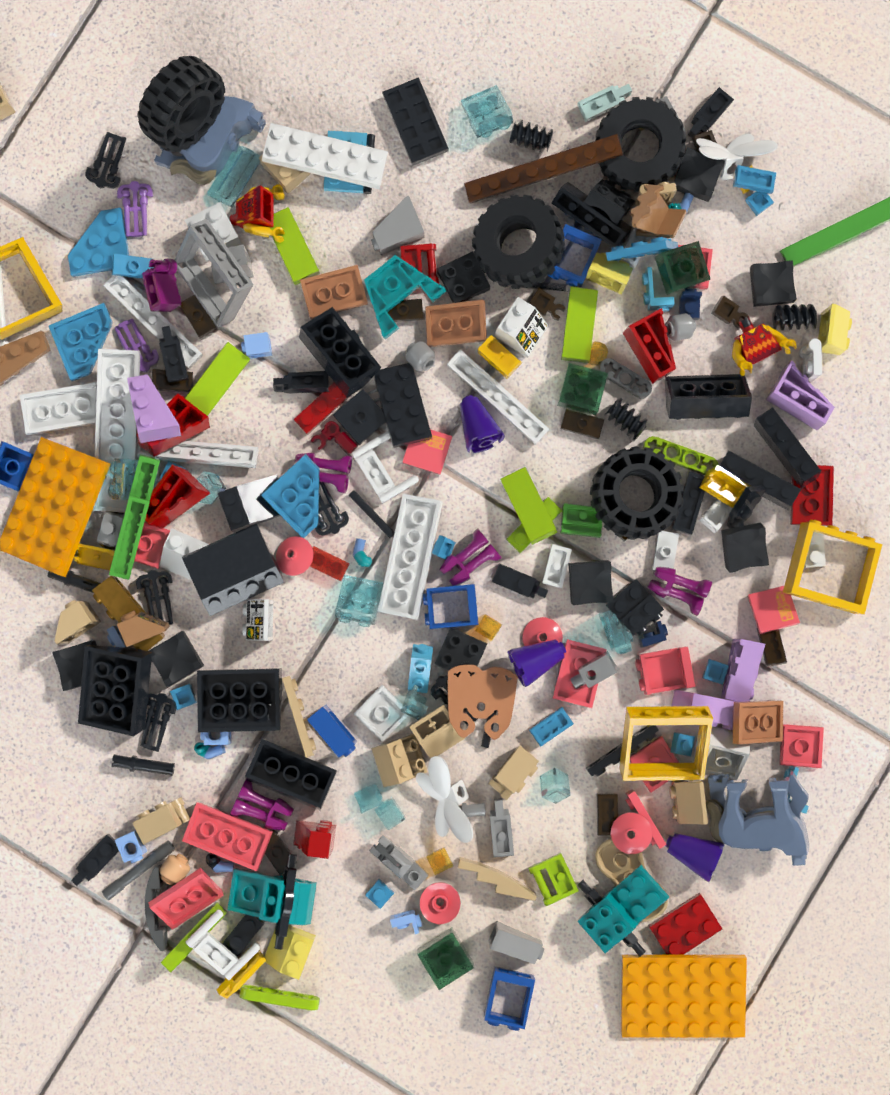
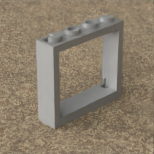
M206 218L190 225L175 261L177 263V271L219 328L235 319L254 284ZM199 246L233 293L227 305L194 260Z

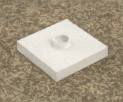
M383 685L354 713L382 742L411 714Z

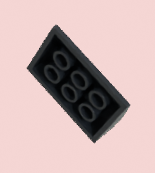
M257 523L182 556V560L198 595L210 616L284 583L282 572Z
M86 645L84 649L78 724L129 736H135L145 729L152 652L136 648Z
M282 668L197 671L198 733L281 730Z

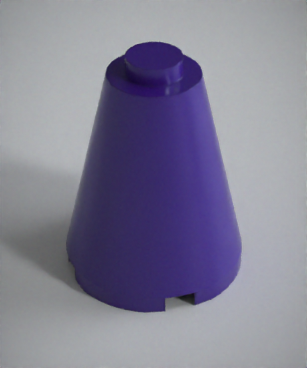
M472 395L464 397L459 406L467 451L470 453V450H472L473 453H480L493 448V443L497 440L501 443L505 435L478 397H473Z
M555 639L514 648L507 651L510 662L514 665V671L524 687H527L564 659L566 649L562 642L558 643Z
M675 833L674 836L669 835L666 842L667 845H665L668 848L667 852L707 882H710L712 873L715 871L725 846L721 842Z

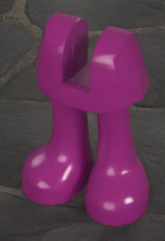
M315 453L295 455V462L307 454L319 468L331 469L346 474L350 473L352 467V456H344L340 460L316 458ZM320 472L319 481L333 484L338 492L346 493L349 477L343 474Z
M478 528L473 532L471 543L457 555L450 554L439 569L443 574L451 571L454 566L460 570L458 574H455L449 580L452 586H457L470 580L469 574L488 560L496 562L502 558L495 548L489 544L464 566L462 562L489 543Z
M656 567L654 575L667 581V584L651 580L648 588L662 598L670 596L684 601L689 605L690 612L698 616L702 609L704 598L710 592L712 581L706 579L701 581L691 580L677 575L674 568ZM673 584L690 589L698 595L673 587Z
M245 779L238 794L239 798L236 799L230 815L236 817L241 814L251 816L265 822L266 828L285 830L288 823L276 817L275 814L279 812L286 816H291L294 808L281 798L273 800L255 792L252 782ZM243 800L261 805L269 809V812L267 813L248 805Z

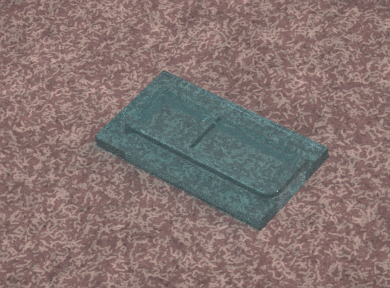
M239 145L237 151L231 153L226 165L218 174L207 195L232 208L260 164V155Z

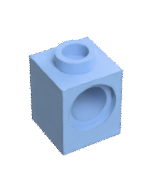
M268 332L243 335L244 342H241L243 354H246L247 357L253 359L272 356Z
M200 732L204 745L231 744V732H220L219 739L212 738L211 732Z
M136 830L115 839L124 863L127 861L135 863L143 859L142 855L147 852ZM128 843H133L136 846L135 853L128 850Z

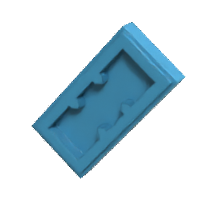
M737 165L733 187L772 194L776 172Z
M113 254L112 275L143 279L142 273L147 269L154 268L149 267V262L152 258Z
M561 707L530 728L529 731L541 747L574 723L563 707Z

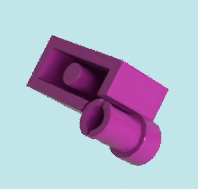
M168 258L164 260L151 259L149 267L154 268L147 269L142 273L150 311L171 312L181 305V298L174 275L177 271V263L174 259Z

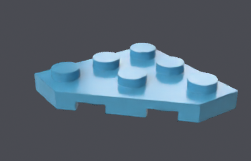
M121 207L100 211L68 255L71 276L111 271L113 254L129 255Z
M658 237L651 239V243L643 241L631 243L630 248L624 249L623 245L612 247V251L606 252L607 261L621 260V258L643 257L645 254H662L679 250L678 242L671 241V238Z
M104 303L48 326L72 382L92 373L98 359V349H102L113 322Z
M307 454L303 455L261 494L302 538L306 537L316 528L319 522L320 468Z

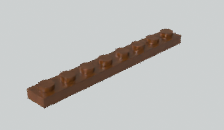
M618 134L466 182L464 185L468 201L471 204L622 156L623 152Z

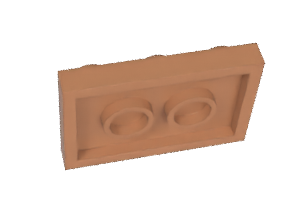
M358 265L300 280L310 319H314L331 307L338 313L368 305Z
M484 300L425 306L427 345L429 347L487 340Z
M783 701L734 702L733 744L783 741Z

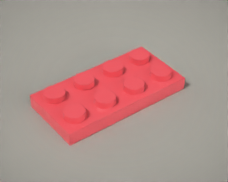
M197 802L182 841L258 871L273 831Z

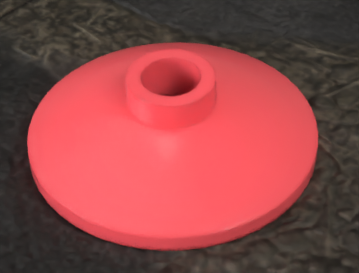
M299 536L289 537L284 540L276 552V562L279 569L289 576H297L304 573L313 561V548L311 544Z
M540 617L533 619L526 625L522 639L524 646L555 639L559 643L562 642L563 635L561 628L555 621ZM540 634H546L547 639L541 641L539 639Z
M632 812L625 813L614 821L611 827V838L614 845L620 851L626 854H638L649 846L652 839V829L647 819L642 815ZM628 831H634L635 837L629 838L627 835Z
M438 882L429 885L423 891L420 898V909L428 921L435 924H446L452 921L459 913L461 906L460 896L451 885ZM437 899H443L444 904L438 905L436 903Z

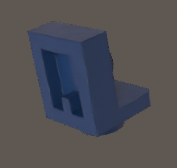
M692 288L682 291L679 295V314L686 313L693 320H699L702 292H697V289Z
M661 621L655 622L657 634L655 635L654 631L642 634L643 639H639L640 647H646L667 640L668 631L666 625L662 624Z

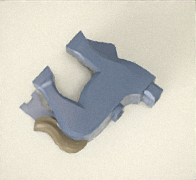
M224 96L225 100L221 106L220 114L215 119L216 121L196 144L191 145L186 150H181L179 153L182 156H175L171 152L162 149L161 156L156 155L154 161L158 166L170 169L171 175L184 174L195 183L206 185L226 167L232 153L237 151L240 144L239 139L243 135L250 134L252 129L259 133L263 131L266 121L263 119L264 115L256 110L251 102L236 97Z
M793 771L790 772L788 777H784V780L776 781V778H769L774 806L757 808L747 813L740 807L739 800L741 793L747 787L748 779H742V782H734V780H729V774L710 775L708 777L710 800L705 802L706 808L710 813V832L717 842L740 849L771 851L772 848L782 850L787 856H792L793 866L806 865L805 859H807L809 852V838L801 811L807 804L809 795L799 783ZM726 786H727V797H726L725 792H724ZM788 794L792 797L791 801L788 800Z

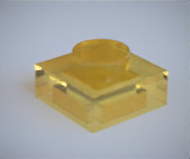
M445 847L426 855L435 875L453 867Z

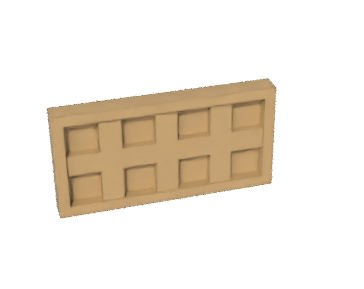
M290 676L284 677L282 680L307 758L314 755L313 751L316 750L313 737L309 738L307 734L310 726L307 718L303 719L301 714L304 706L301 698L297 699L295 691H298L296 680H291Z

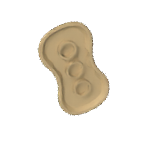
M612 838L603 842L596 850L595 860L597 867L615 886L640 865L645 868L642 852L626 854L614 845ZM668 900L641 922H648L659 917L666 910Z

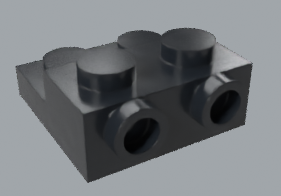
M637 579L615 596L613 602L605 605L631 636L635 634L640 636L648 629L645 625L650 621L655 623L663 616L661 612L664 610Z

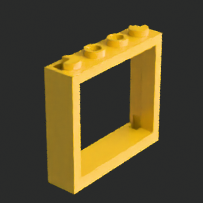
M23 237L0 247V261L20 253L50 306L0 328V340L63 312L62 303Z
M810 519L809 522H802L798 531L783 593L853 614L865 615L883 544L876 543L875 538L867 536L863 538L857 537L858 533L852 531L841 532L839 531L840 528L836 526H821L820 521ZM813 531L868 548L854 603L799 587Z
M626 707L619 766L623 781L704 780L713 716L709 707ZM699 725L694 763H629L633 726Z

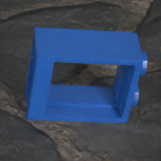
M565 224L563 228L564 239L592 251L581 276L558 266H555V271L551 275L548 274V276L555 280L562 279L567 281L566 284L572 287H582L602 239Z
M475 584L426 589L427 593L423 594V603L428 605V613H424L425 625H430V629L478 625ZM467 591L469 621L435 624L432 594Z
M327 705L321 707L307 719L338 757L344 755L346 758L356 749L354 745L357 740Z
M494 966L484 1012V1021H487L492 1026L502 1024L507 1025V1028L511 1030H525L535 984L534 975ZM498 980L526 987L520 1018L491 1011Z

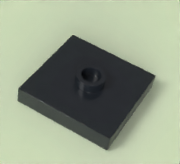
M364 389L333 414L334 418L359 445L386 423L382 409Z

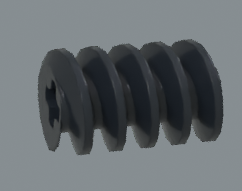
M520 120L518 124L515 121L509 143H513L517 139L518 146L524 141L525 148L532 144V150L539 146L541 153L545 148H547L548 152L553 129L547 134L546 127L544 126L538 131V124L531 129V122H528L524 127L523 120Z
M793 304L791 307L784 305L783 308L777 305L773 311V328L776 330L777 325H780V329L784 330L785 325H788V329L792 330L793 324H795L796 329L800 330L801 324H803L804 329L807 330L809 324H811L812 328L816 329L817 311L813 304H808L807 307L804 304L799 305V307L796 304Z
M620 398L614 402L604 416L609 413L608 420L611 421L615 418L614 425L622 424L620 430L628 429L627 436L634 434L633 441H635L647 427L648 419L645 418L640 421L641 414L639 413L634 416L635 409L632 408L628 411L629 404L621 405L623 399Z

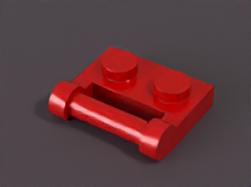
M436 244L400 246L401 259L421 273H423L421 252H427L429 277L439 284L435 262Z

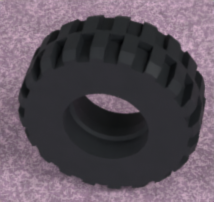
M181 56L177 60L170 61L167 66L162 67L159 73L152 78L151 83L143 93L137 113L138 123L143 133L163 150L169 152H180L196 144L216 121L215 119L220 114L221 106L225 100V86L222 77L200 58Z
M632 97V101L627 102L623 100L619 102V106L616 108L612 107L608 111V115L605 118L603 117L600 122V127L596 133V141L618 134L621 145L622 139L627 132L636 128H644L652 131L657 136L659 149L652 159L645 162L632 161L624 154L600 162L598 164L603 175L607 176L614 185L621 186V189L625 191L631 189L634 192H639L643 184L658 185L659 183L667 182L669 178L673 177L682 163L686 148V133L683 130L681 119L676 117L677 113L675 110L667 108L666 103L661 100L659 103L653 101L652 97H646V100Z
M511 195V198H502L495 205L491 204L487 208L486 213L481 214L479 217V224L473 230L475 236L472 239L473 253L483 272L493 282L497 281L500 286L505 288L508 285L512 289H520V286L529 288L536 282H543L548 274L551 275L555 271V265L560 264L562 260L560 253H563L565 249L563 241L565 236L554 210L549 205H545L543 200L539 198L534 200L530 195H523V197ZM529 229L536 233L533 245L526 252L519 255H507L501 251L505 238L513 231Z
M635 446L627 450L624 448L614 455L612 454L598 468L597 473L592 479L593 485L590 487V495H592V501L590 502L592 508H595L597 512L595 516L598 521L602 520L605 524L603 527L608 531L610 529L614 531L616 536H625L630 540L637 538L646 539L669 527L673 520L678 517L680 513L679 508L683 506L684 502L682 498L684 485H680L679 480L682 477L680 472L676 473L674 470L675 464L671 460L668 462L664 459L665 455L661 452L656 454L653 452V449L648 447L640 449L639 446ZM639 476L650 484L654 493V501L649 509L642 512L634 511L623 503L619 487L626 477Z

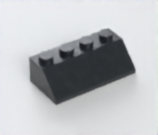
M333 307L300 327L299 339L347 398L363 388L381 369L379 363Z
M745 375L665 377L666 409L669 419L749 417L752 395Z
M261 739L245 779L321 811L337 770Z

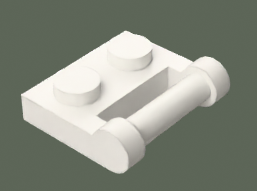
M815 338L809 341L808 346H803L799 350V355L803 358L800 372L809 378V382L822 375L821 342Z

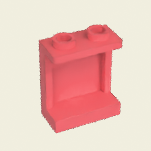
M684 646L637 655L638 659H635L637 671L641 673L639 687L640 691H644L645 695L695 687L688 647Z

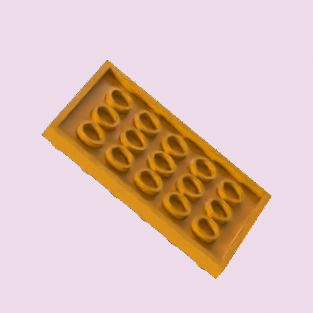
M41 437L1 535L0 551L66 577L111 464Z
M622 954L621 1036L745 1038L746 955H642L639 957V955Z

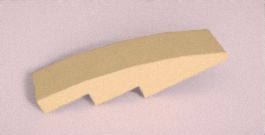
M459 857L458 868L477 872V881L496 884L495 893L536 901V894L513 877L483 863Z

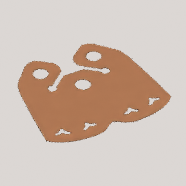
M460 665L448 671L449 720L460 737H467L475 729V722L463 712L464 708H467L474 718L486 719L497 710L498 714L485 723L484 730L493 740L498 739L505 732L512 719L518 680L516 674L501 667H490L482 671L475 665ZM468 671H470L471 673H472V672H475V674H473L472 676H470V674L468 673ZM459 672H461L459 677L454 675V673L458 674ZM505 675L512 679L507 681ZM480 702L485 704L483 711L477 709V705ZM462 721L468 723L466 730H462L460 727ZM493 723L499 725L497 732H493L491 729Z

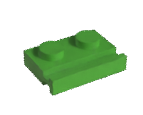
M564 503L560 533L600 538L603 522L602 520L598 521L595 516L597 512L591 506Z

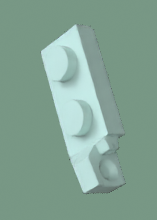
M629 84L621 88L618 85H612L579 101L577 106L585 122L608 112L612 107L616 108L619 106V102L631 95L632 89Z

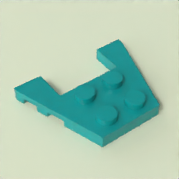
M396 255L364 279L381 334L385 340L400 329L388 314V311L417 288L421 287L432 302L447 292L442 285H439Z

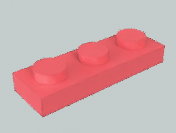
M633 789L626 792L628 798L625 801L631 810L635 809L637 814L645 817L651 826V845L656 844L659 849L667 845Z

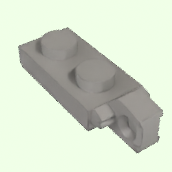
M502 798L494 799L495 810H490L493 856H514L509 809H503Z

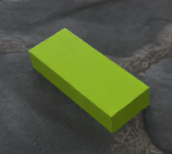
M289 207L274 213V227L270 228V230L281 227L285 234L277 235L284 238V241L281 243L276 242L274 236L272 238L294 284H300L301 279L319 275V269Z
M570 287L561 360L589 363L598 290Z
M226 342L186 395L185 399L208 416L250 361V358L232 344Z
M526 467L500 479L532 545L558 533Z
M218 902L161 961V964L169 972H172L193 950L192 947L187 945L186 940L217 910H221L223 916L208 932L226 915L227 911Z

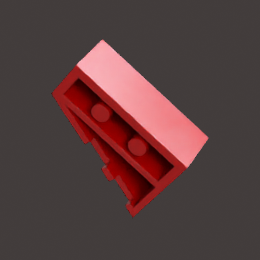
M662 308L629 325L623 332L624 337L652 384L668 376L676 369L671 344L668 342L667 327L662 316Z
M179 393L167 406L180 426L181 436L140 443L138 433L136 434L139 445L153 457L210 428L209 417Z
M172 464L152 491L145 521L149 525L164 528L208 496L210 492L186 469Z
M296 820L293 845L297 846L298 849H302L306 856L329 859L334 848L336 825H332V821L320 820V823Z

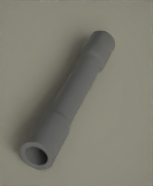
M169 840L166 841L137 866L103 889L104 897L107 900H111L124 890L128 884L157 862L162 861L175 851L173 844Z

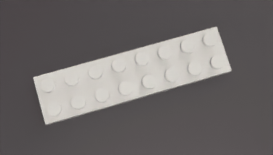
M98 349L95 458L108 462L111 465L93 511L125 512L136 471V434L138 433L127 378L140 376V351Z

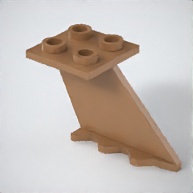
M644 185V189L647 192L638 196L637 201L640 205L632 208L630 211L633 217L632 227L637 228L636 236L674 238L687 213L686 210L668 208L659 193L664 190V185Z

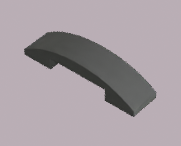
M161 864L153 869L148 880L145 893V916L154 943L160 951H165L169 947L167 926L159 927L158 916L150 909L148 903L157 897L156 889H160L164 885V881L160 878L159 869L162 866Z

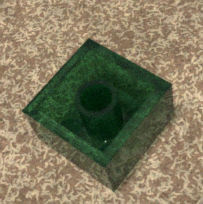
M699 241L662 252L655 257L666 295L695 287L711 280Z
M569 363L557 406L596 416L599 411L608 373Z
M452 927L417 949L419 959L438 990H441L474 968L473 960Z

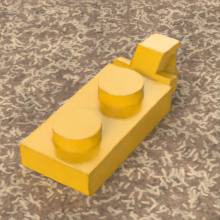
M260 950L230 980L224 979V982L216 989L220 996L226 999L229 998L266 961Z

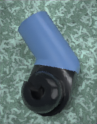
M212 853L207 854L206 863L214 872H233L234 862H223L219 856Z

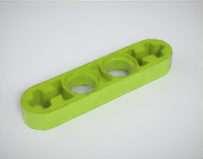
M649 437L643 444V449L645 447L650 448L648 443L655 441V445L660 448L662 444H665L666 446L662 450V454L665 455L664 459L668 462L671 460L675 465L706 475L707 467L704 465H700L699 468L696 467L700 462V458H703L701 462L704 464L710 461L712 462L711 466H719L718 461L711 456L659 437ZM673 447L676 449L677 455L675 458H669L666 455L667 448ZM657 448L653 450V452L656 454L661 451ZM687 454L694 455L696 461L693 465H688L685 462Z
M242 985L239 995L244 1000L305 1010H318L320 998L314 995L254 985Z

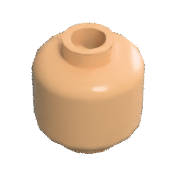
M179 853L177 856L169 855L159 869L160 878L171 886L183 880L190 871V866L187 863L188 859Z

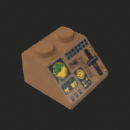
M135 610L120 617L121 621L117 623L126 647L165 632L170 627L168 622L143 612L136 614Z

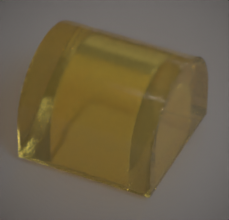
M596 341L592 343L590 365H600L606 359L608 349L605 344Z
M485 614L475 631L492 641L502 624Z

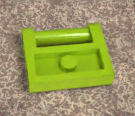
M561 853L528 867L530 874H533L544 897L543 902L545 906L551 905L579 891ZM546 868L557 891L556 894L551 895L540 870Z

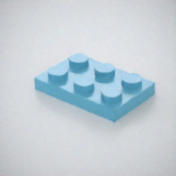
M328 130V137L367 146V133ZM324 176V191L364 192V186Z

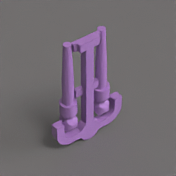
M132 181L130 184L121 185L117 190V198L122 199L124 206L126 237L147 236L148 198L146 196L153 197V190L148 184H139L137 181ZM129 189L133 191V207H129L131 206ZM138 191H139V194H140V196H141V198H140V205H141V206H139V207H138V193H137ZM130 211L134 212V232H130ZM138 211H141L143 232H139Z
M133 319L126 320L114 327L124 350L139 351L138 348L141 347L143 353L146 354L145 357L149 362L144 361L140 353V372L146 373L150 370L151 366L158 363L159 354L155 349L150 353L151 349L146 344ZM132 324L140 343H135L127 327L128 325ZM120 329H124L132 345L131 347H128Z

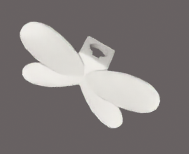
M743 134L735 138L727 148L710 140L701 138L696 140L700 146L699 151L704 156L716 160H725L721 173L722 180L734 179L735 171L727 174V170L732 166V163L736 167L737 165L742 166L744 156L768 154L778 147V144L771 140L754 141V136L751 134Z
M434 756L429 760V776L420 772L416 775V781L424 792L439 801L435 816L437 834L441 837L446 836L450 827L457 839L463 843H468L473 838V828L467 816L458 805L466 801L469 795L462 780L450 786L451 779L447 763L443 758ZM458 787L462 791V797L457 794Z

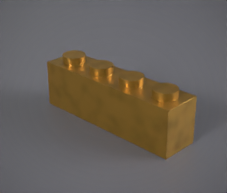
M109 576L92 590L94 593L93 598L100 605L103 603L108 609L106 610L107 615L112 620L116 619L120 622V617L134 610L136 614L139 612L146 613L115 576ZM162 632L133 644L136 649L148 651L161 641L165 635Z

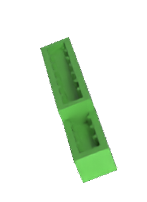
M890 197L780 250L784 261L793 260V266L798 265L889 222Z
M139 455L109 572L111 576L130 579L160 459Z

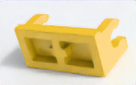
M492 335L478 348V354L506 379L522 364Z
M717 465L706 472L699 488L733 508L745 488L750 485Z
M79 543L77 556L74 557V561L77 564L110 570L115 551Z

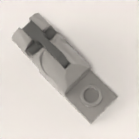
M384 835L379 838V844H374L369 850L414 890L429 876L405 851L393 844Z

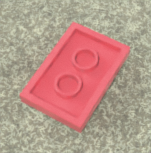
M567 639L565 644L566 653H564L565 658L561 660L552 698L592 708L598 683L590 688L585 684L576 689L570 678L579 674L578 669L605 653L607 649ZM588 671L589 676L593 677L596 675L595 671Z
M199 868L148 903L150 909L173 930L224 895L221 888Z

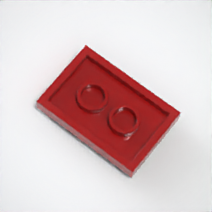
M817 465L821 473L816 480L802 488L791 506L790 525H800L802 522H809L811 519L820 521L821 526H833L834 466ZM792 477V478H791V484H793L794 486L800 488L799 485L796 483V481H795V480L793 479V477Z
M700 893L648 925L666 955H684L723 930Z

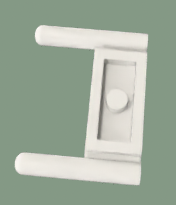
M388 431L352 452L382 504L419 481V478L413 475L399 485H394L373 450L390 439Z
M217 910L186 940V943L219 973L224 975L226 979L230 980L261 949V946L258 943H254L238 959L208 932L223 916V912Z

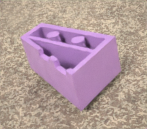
M791 360L782 370L766 400L813 429L819 430L826 424L835 407L818 388L815 389L808 381L809 378L805 374L803 375Z
M148 374L127 378L140 443L181 436L177 420Z
M745 639L732 640L727 664L729 667L724 679L721 698L737 702H746L753 699V687L758 676L765 644Z
M674 690L672 706H708L713 716L712 726L717 727V723L723 724L722 728L733 730L734 702L736 701Z

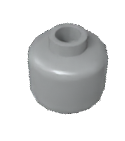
M686 313L670 316L665 323L668 331L667 336L673 341L691 338L696 329L695 321Z
M413 342L407 347L406 360L417 371H427L434 365L435 352L425 342Z

